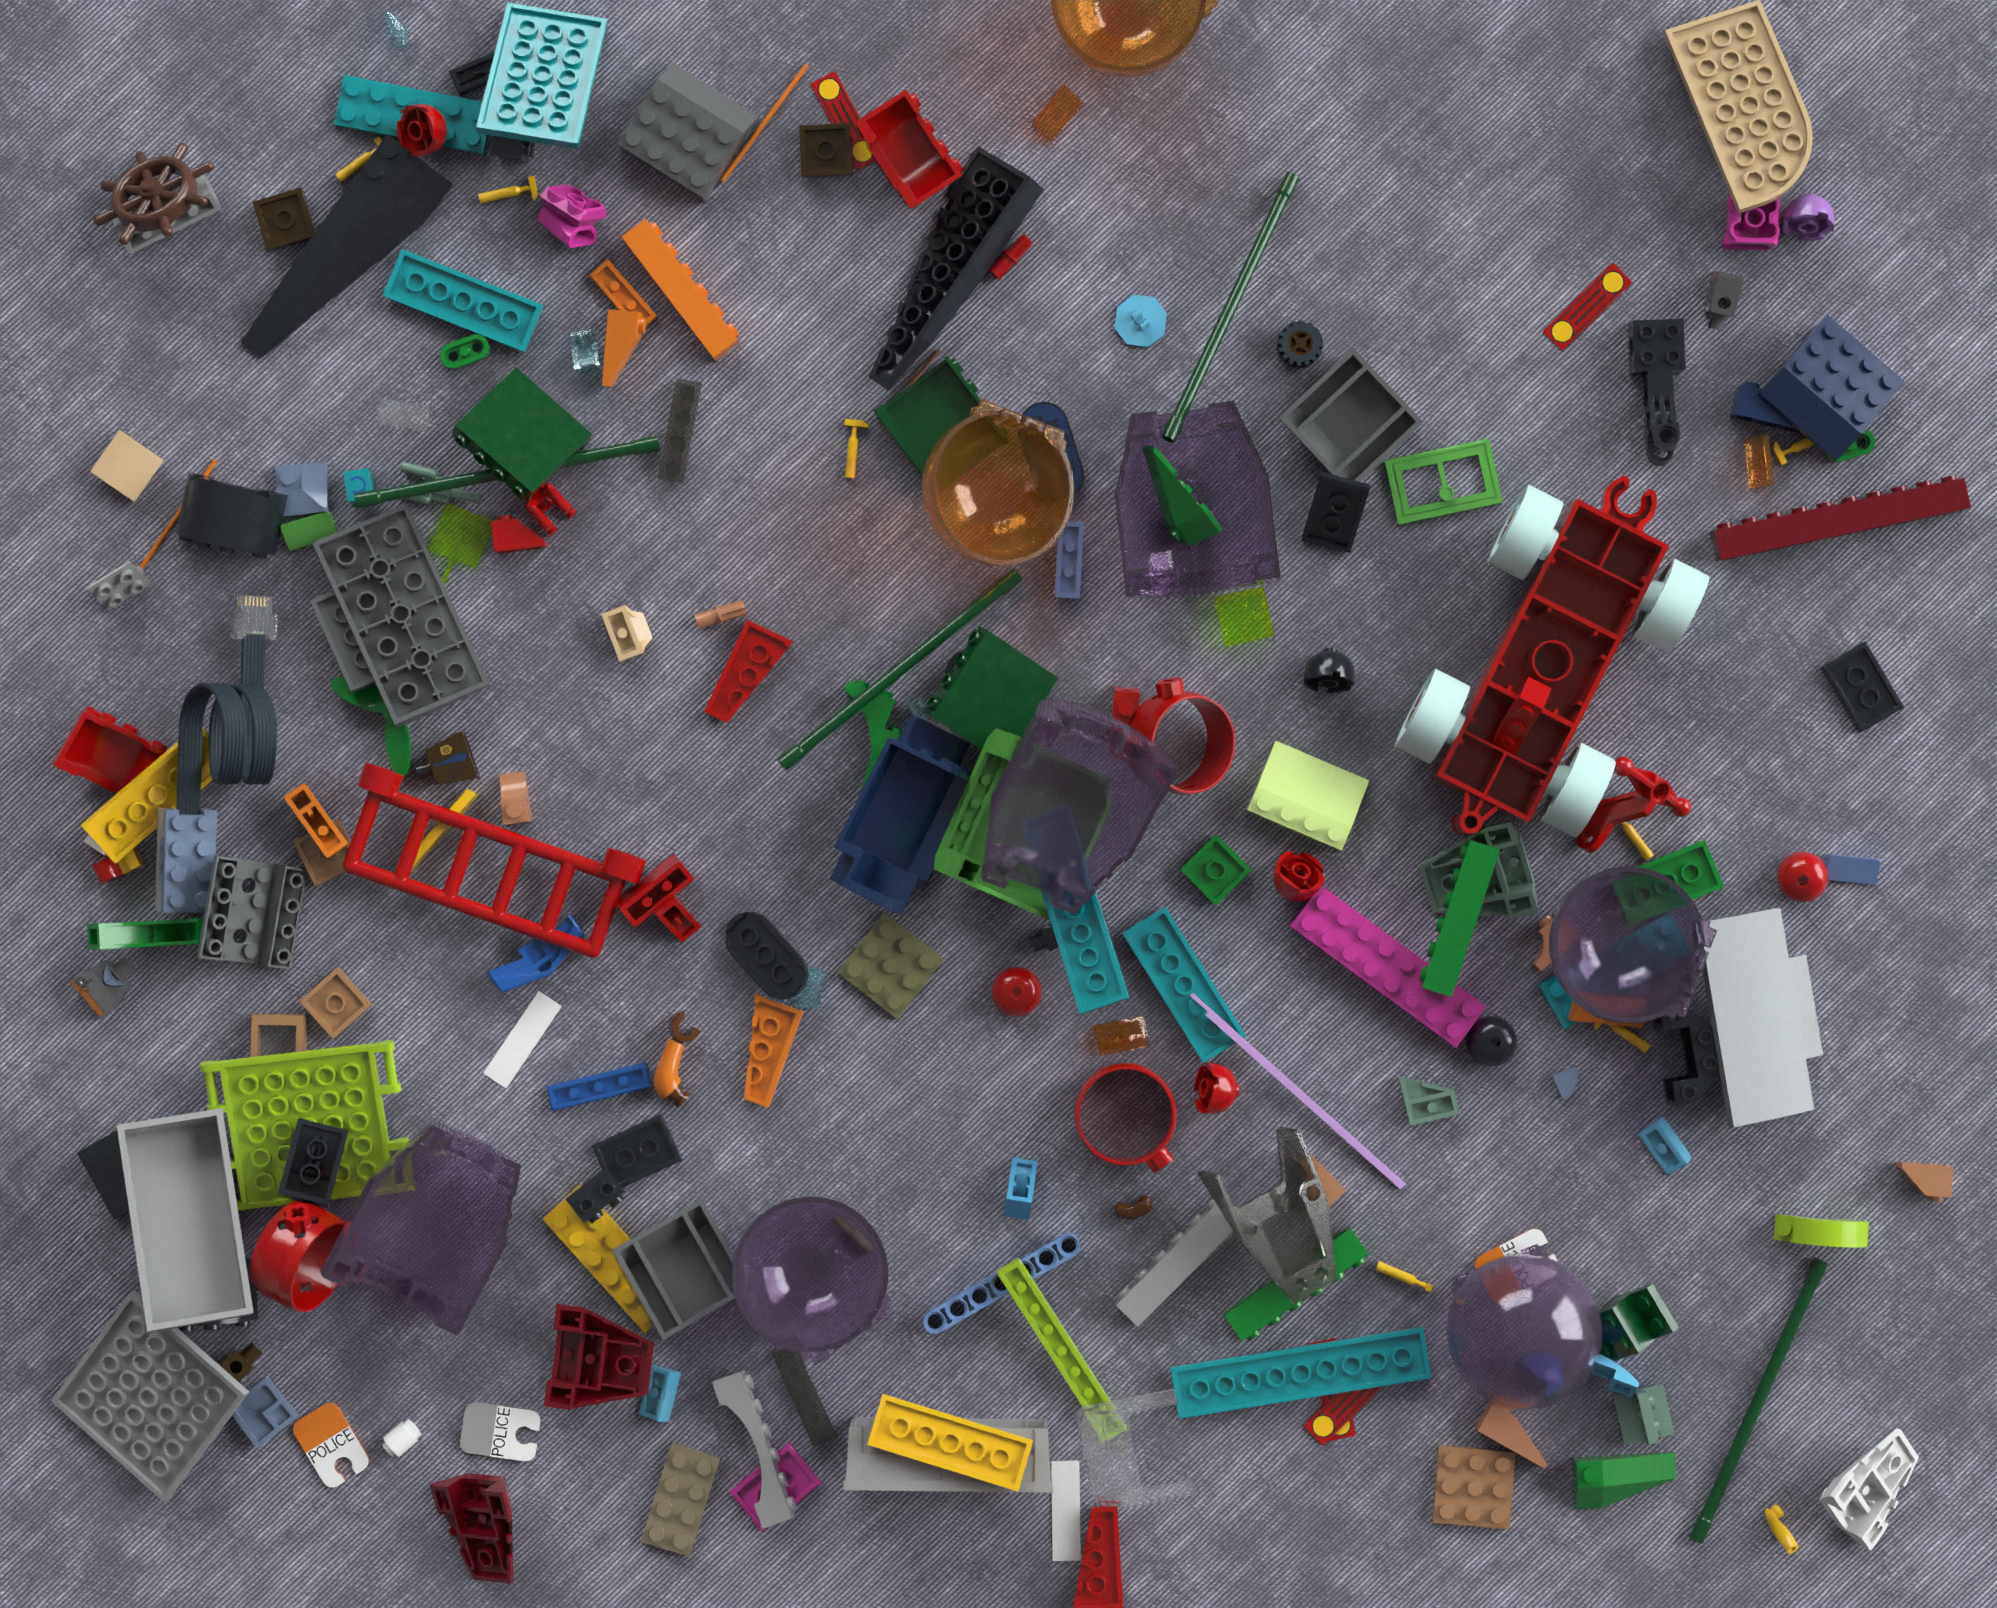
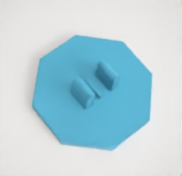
M1132 295L1117 307L1114 329L1127 345L1149 347L1164 336L1167 313L1155 297Z

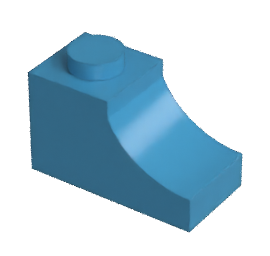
M1012 1157L1004 1217L1029 1220L1038 1161Z

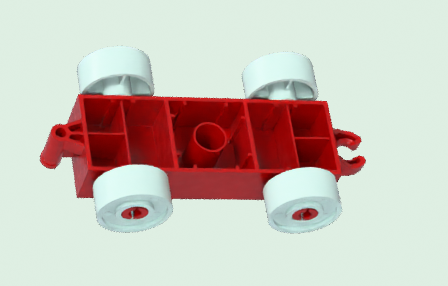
M1621 476L1607 486L1603 491L1600 501L1601 507L1599 509L1579 499L1567 505L1556 528L1554 526L1562 510L1563 502L1529 484L1525 487L1497 537L1489 555L1488 563L1520 580H1524L1537 558L1540 561L1464 711L1461 712V709L1469 693L1470 686L1437 669H1433L1401 727L1395 747L1428 764H1431L1444 742L1447 743L1430 778L1463 794L1462 811L1458 814L1455 813L1451 821L1452 829L1458 835L1466 836L1478 832L1483 822L1496 811L1519 823H1529L1544 793H1546L1548 796L1542 807L1539 820L1576 838L1585 828L1596 810L1612 777L1616 762L1615 759L1581 742L1575 746L1564 764L1560 761L1637 609L1641 610L1635 623L1632 636L1666 654H1669L1677 645L1698 609L1706 591L1709 576L1673 558L1666 565L1657 580L1653 578L1670 545L1643 532L1645 524L1652 519L1656 511L1657 496L1654 490L1648 489L1641 495L1640 508L1636 513L1625 514L1619 509L1618 497L1627 490L1630 484L1627 476ZM1530 677L1552 689L1542 712L1516 754L1513 755L1491 743L1502 719L1525 681Z

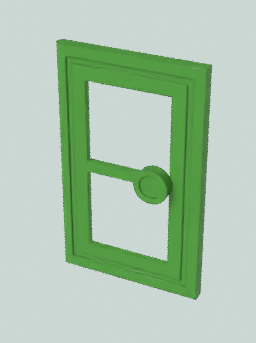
M1489 438L1384 461L1398 525L1503 503ZM1478 455L1486 492L1452 499L1455 492L1451 486H1447L1442 462ZM1437 464L1442 488L1439 490V497L1443 501L1409 508L1401 471Z

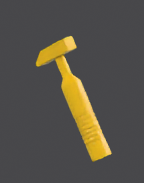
M378 136L374 141L379 146L382 139ZM376 148L371 152H365L337 172L335 176L338 180L342 182L361 169Z
M528 177L529 185L518 187L515 185L479 193V201L482 204L518 196L521 192L531 190L532 199L535 201L538 196L535 177Z
M845 419L844 426L852 427L851 437L848 440L845 478L855 479L858 450L857 427L868 428L869 425L862 420Z
M1806 437L1782 451L1777 441H1775L1773 452L1780 466L1787 464L1785 455L1791 452H1800L1814 445V443Z
M1626 822L1621 823L1624 833L1645 861L1654 856L1633 826Z
M1594 1023V1029L1597 1030L1601 1024ZM1607 1024L1612 1028L1613 1032L1645 1053L1650 1047V1044L1624 1026Z
M1381 1261L1378 1262L1375 1269L1409 1285L1423 1287L1429 1292L1433 1288L1432 1284L1419 1281L1414 1275Z

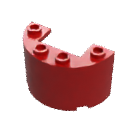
M905 89L856 121L855 126L860 136L866 140V147L897 195L904 198V204L911 210L962 176L960 172L963 171V168L956 157L951 159L949 154H947L949 151L943 141L939 140L937 142L932 134L935 129L928 118L923 120L920 116L919 107L922 105L914 93L909 94Z
M88 706L86 709H82L52 764L74 776L78 774L117 794L164 754L168 746L155 739L151 742L138 735L139 729L126 722L122 726L116 723V717L104 711L101 713Z

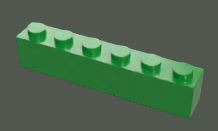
M1469 840L1468 844H1462L1458 857L1462 859L1460 869L1455 868L1450 882L1454 883L1452 893H1446L1442 907L1446 908L1444 918L1439 917L1434 931L1438 932L1436 942H1430L1426 956L1430 957L1427 967H1422L1418 980L1422 981V988L1452 997L1500 849Z
M1347 1227L1223 1314L1241 1341L1245 1339L1251 1341L1261 1333L1259 1329L1266 1324L1271 1327L1282 1319L1280 1316L1288 1309L1290 1312H1293L1303 1304L1301 1300L1309 1295L1313 1298L1324 1290L1322 1286L1331 1280L1332 1283H1335L1345 1276L1343 1271L1351 1266L1355 1269L1366 1261L1365 1256L1368 1255V1252L1353 1230Z

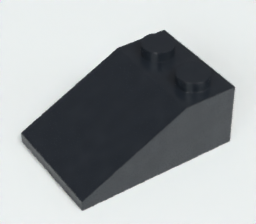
M298 1118L278 1197L305 1201L328 1209L349 1130Z

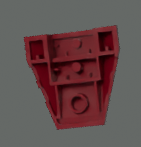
M557 1303L553 1329L558 1331L552 1378L547 1380L544 1406L570 1410L648 1395L655 1343L584 1307Z
M466 1473L430 1484L436 1509L439 1515H445L451 1527L448 1529L450 1536L455 1535L462 1549L459 1552L473 1579L506 1584L514 1582L512 1507L505 1477Z

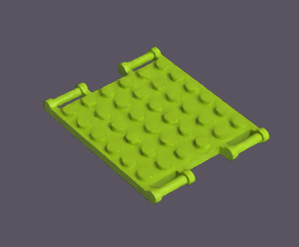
M394 1040L222 1061H204L200 1063V1070L204 1073L209 1102L206 1105L207 1110L222 1108L223 1113H227L234 1159L230 1158L231 1169H236L241 1195V1200L236 1199L238 1210L288 1205L295 1202V1200L278 1197V1191L298 1118L349 1130L331 1200L409 1191L417 1187L416 1180L412 1177L408 1152L410 1147L409 1138L402 1137L389 1140L382 1095L401 1091V1084L397 1081L393 1050L395 1049ZM383 1052L387 1084H380L375 1053ZM216 1071H220L225 1103L219 1102L214 1075ZM398 1150L402 1181H395L391 1151Z

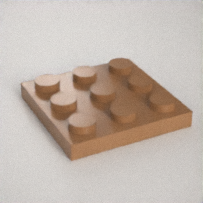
M1438 1444L1432 1522L1510 1529L1516 1452Z

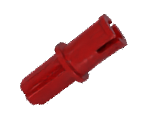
M1022 234L1007 250L1004 249L1002 251V256L990 267L989 272L1000 281L1014 264L1018 265L1017 261L1032 246L1031 240Z

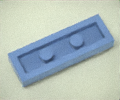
M1058 522L1054 598L1080 599L1084 522Z

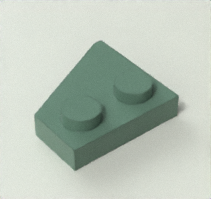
M1402 1076L1398 1077L1410 1126L1460 1115L1454 1089Z

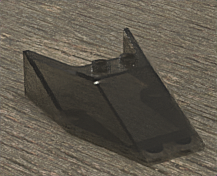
M1279 1127L1276 1129L1281 1180L1275 1187L1241 1206L1235 1207L1229 1198L1220 1174L1199 1171L1197 1174L1242 1246L1292 1303H1296L1335 1281L1336 1272L1328 1197L1300 1130Z

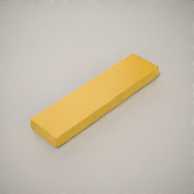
M466 789L450 810L463 814L479 795L473 790ZM438 822L421 842L411 873L452 826Z

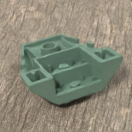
M1512 820L1486 825L1478 832L1469 835L1419 865L1433 913H1445L1446 908L1442 907L1446 893H1452L1454 883L1450 882L1455 868L1460 869L1462 859L1458 858L1462 844H1468V841L1472 840L1500 849L1479 914L1485 917L1500 915L1515 919L1539 913L1532 870L1521 834Z

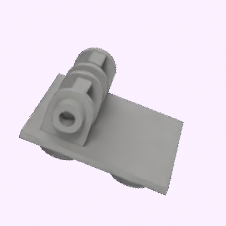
M128 561L89 585L86 589L104 607L110 610L118 607L123 601L133 595L141 593L152 583L143 575L145 573L140 565L135 567Z

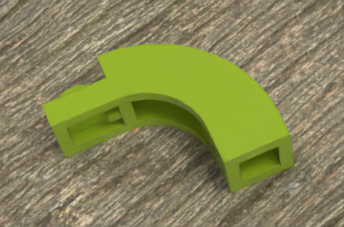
M1775 1214L1774 1240L1829 1247H1867L1869 1221Z

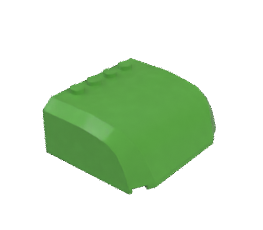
M996 728L983 746L935 855L934 870L1050 920L1019 820L1068 804L1088 863L1112 809V798H1110V783H1112V779L1024 738Z

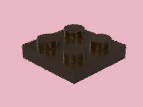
M850 123L799 125L802 178L853 175Z
M301 187L253 201L268 252L310 240L314 235L315 228L304 191Z

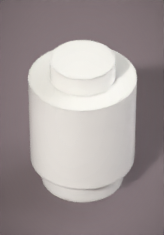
M408 1419L406 1422H400L383 1437L385 1441L383 1447L391 1456L396 1454L400 1457L418 1442V1437L422 1434L417 1426Z

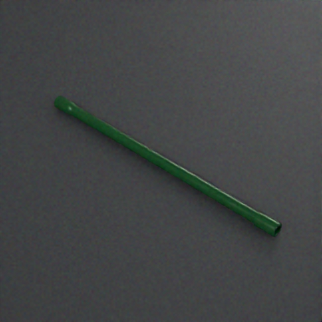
M1286 172L1277 191V196L1181 398L1161 434V438L1167 442L1175 443L1190 406L1288 200L1294 193L1300 178L1292 172Z
M652 436L628 443L576 452L561 468L633 454L640 455L660 451L657 436ZM490 469L387 489L354 493L358 509L379 505L382 502L497 481Z
M1014 568L1010 570L993 587L801 742L782 754L777 759L780 765L786 771L790 769L807 752L999 597L1008 593L1023 579Z
M1815 1257L1706 1503L1689 1535L1690 1539L1703 1544L1712 1525V1519L1813 1294L1827 1269L1828 1263Z

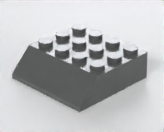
M673 63L656 80L616 144L624 153L706 203L759 117Z
M1354 348L1279 417L1284 425L1331 474L1359 482L1423 423L1418 415Z
M702 1198L612 1250L621 1273L659 1340L668 1338L752 1288Z

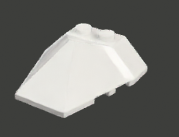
M1896 1428L1835 1477L1830 1485L1825 1488L1819 1500L1839 1528L1871 1551L1888 1526L1885 1519L1890 1508H1896L1899 1501L1895 1500L1900 1486H1906L1919 1457L1903 1432Z

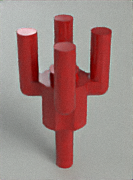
M547 483L543 484L533 494L529 503L525 502L524 506L543 529L552 536L558 531V528L543 512L547 511L553 503L569 519L573 518L577 511L552 484Z

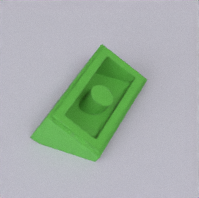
M329 511L280 525L289 551L310 546L312 542L337 532L332 513Z

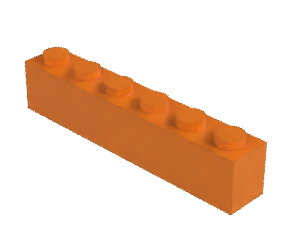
M645 218L621 237L716 362L739 344L736 337L740 334L731 322L726 325L721 317L724 313L717 303L710 304L706 298L709 293L701 282L695 284L691 279L694 273L685 262L679 263L675 257L678 255V252L670 242L667 244L663 242L660 238L663 232L655 222L650 224Z

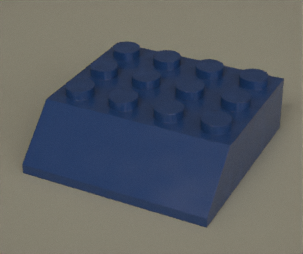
M1827 315L1810 331L1758 395L1833 461H1836L1865 431L1905 381Z

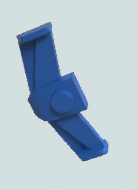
M571 914L556 929L579 938L585 935ZM534 938L518 949L523 957L522 959L486 973L500 993H504L537 979L546 978L556 971L557 966L570 953V950L547 942L544 943Z

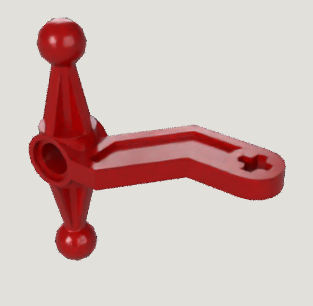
M1619 757L1615 760L1614 772L1618 776H1627L1635 791L1601 800L1589 822L1577 836V845L1585 852L1593 853L1602 846L1615 825L1649 816L1656 804L1671 807V811L1677 817L1687 816L1690 813L1691 804L1686 798H1677L1670 787V783L1653 771L1636 768L1633 766L1630 758ZM1589 837L1593 838L1591 842L1587 841Z

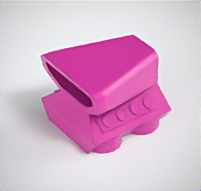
M568 184L547 187L540 195L543 206L538 215L537 222L569 248L593 245L597 237V231L593 224L606 218V208H604V205L597 200L588 198L584 195L583 191Z
M1728 193L1727 228L1722 241V248L1731 250H1771L1774 245H1778V235L1780 232L1778 226L1779 198L1766 205L1738 214L1730 193Z

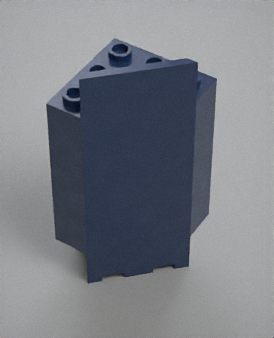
M911 714L898 739L895 740L888 737L834 848L842 851V854L830 880L883 908L902 915L915 887L924 891L934 872L935 855L972 772L960 766L970 743Z

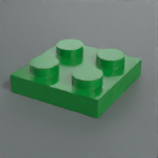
M1215 834L1180 871L1216 906L1252 869Z

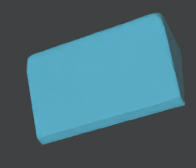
M1663 1116L1638 1133L1666 1175L1687 1165L1692 1158Z
M652 1365L648 1395H643L638 1415L657 1422H668L681 1373Z

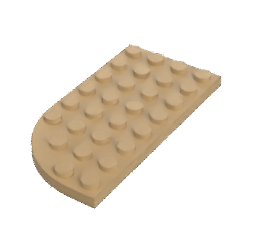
M1757 0L1665 30L1663 35L1738 214L1766 205L1780 198L1795 185L1802 175L1811 154L1813 136L1807 109L1761 1Z

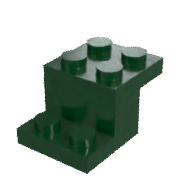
M1653 1283L1618 1295L1601 1310L1585 1315L1578 1320L1595 1351L1612 1361L1637 1354L1656 1338L1673 1333L1679 1328Z

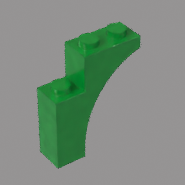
M855 679L854 683L848 681L845 691L854 699L868 688L870 684ZM886 690L861 709L866 718L871 737L870 761L862 786L865 785L888 737L897 740L903 731L891 726L890 730L886 729L896 704V700L892 699L893 693Z
M204 918L87 924L88 950L199 944Z

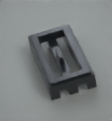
M495 52L449 71L459 96L487 85L489 76L461 87L466 82L490 73L491 65L459 79L457 75L493 61Z

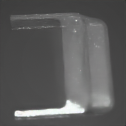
M1175 1389L1088 1405L1079 1409L1076 1414V1423L1090 1493L1095 1503L1106 1506L1133 1508L1195 1495L1192 1479L1142 1489L1129 1426V1416L1134 1412L1178 1404Z

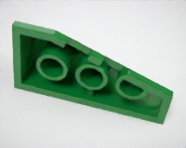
M1145 445L1142 450L1165 524L1170 530L1169 536L1176 544L1191 546L1223 530L1204 503L1200 505L1192 498L1191 492L1193 490L1180 479H1176L1177 471L1157 447Z
M1674 1452L1572 1457L1575 1509L1603 1508L1676 1479Z

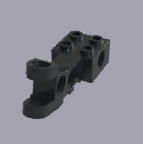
M1684 319L1633 320L1628 324L1630 376L1642 375L1647 458L1655 466H1664L1670 462L1674 449L1680 440V426L1676 419L1673 374H1681L1686 370ZM1657 447L1660 451L1667 452V456L1659 458L1654 454L1653 449Z

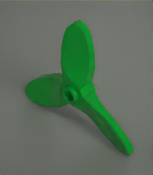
M344 677L332 679L331 687L340 697L360 708L383 714L386 718L385 740L391 767L394 772L405 776L410 769L412 754L408 724L395 729L376 686L371 685L351 694Z

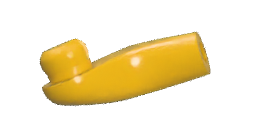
M1776 1504L1771 1509L1766 1508V1520L1777 1540L1788 1554L1797 1551L1799 1546L1793 1535L1779 1520L1780 1517L1784 1516V1511Z

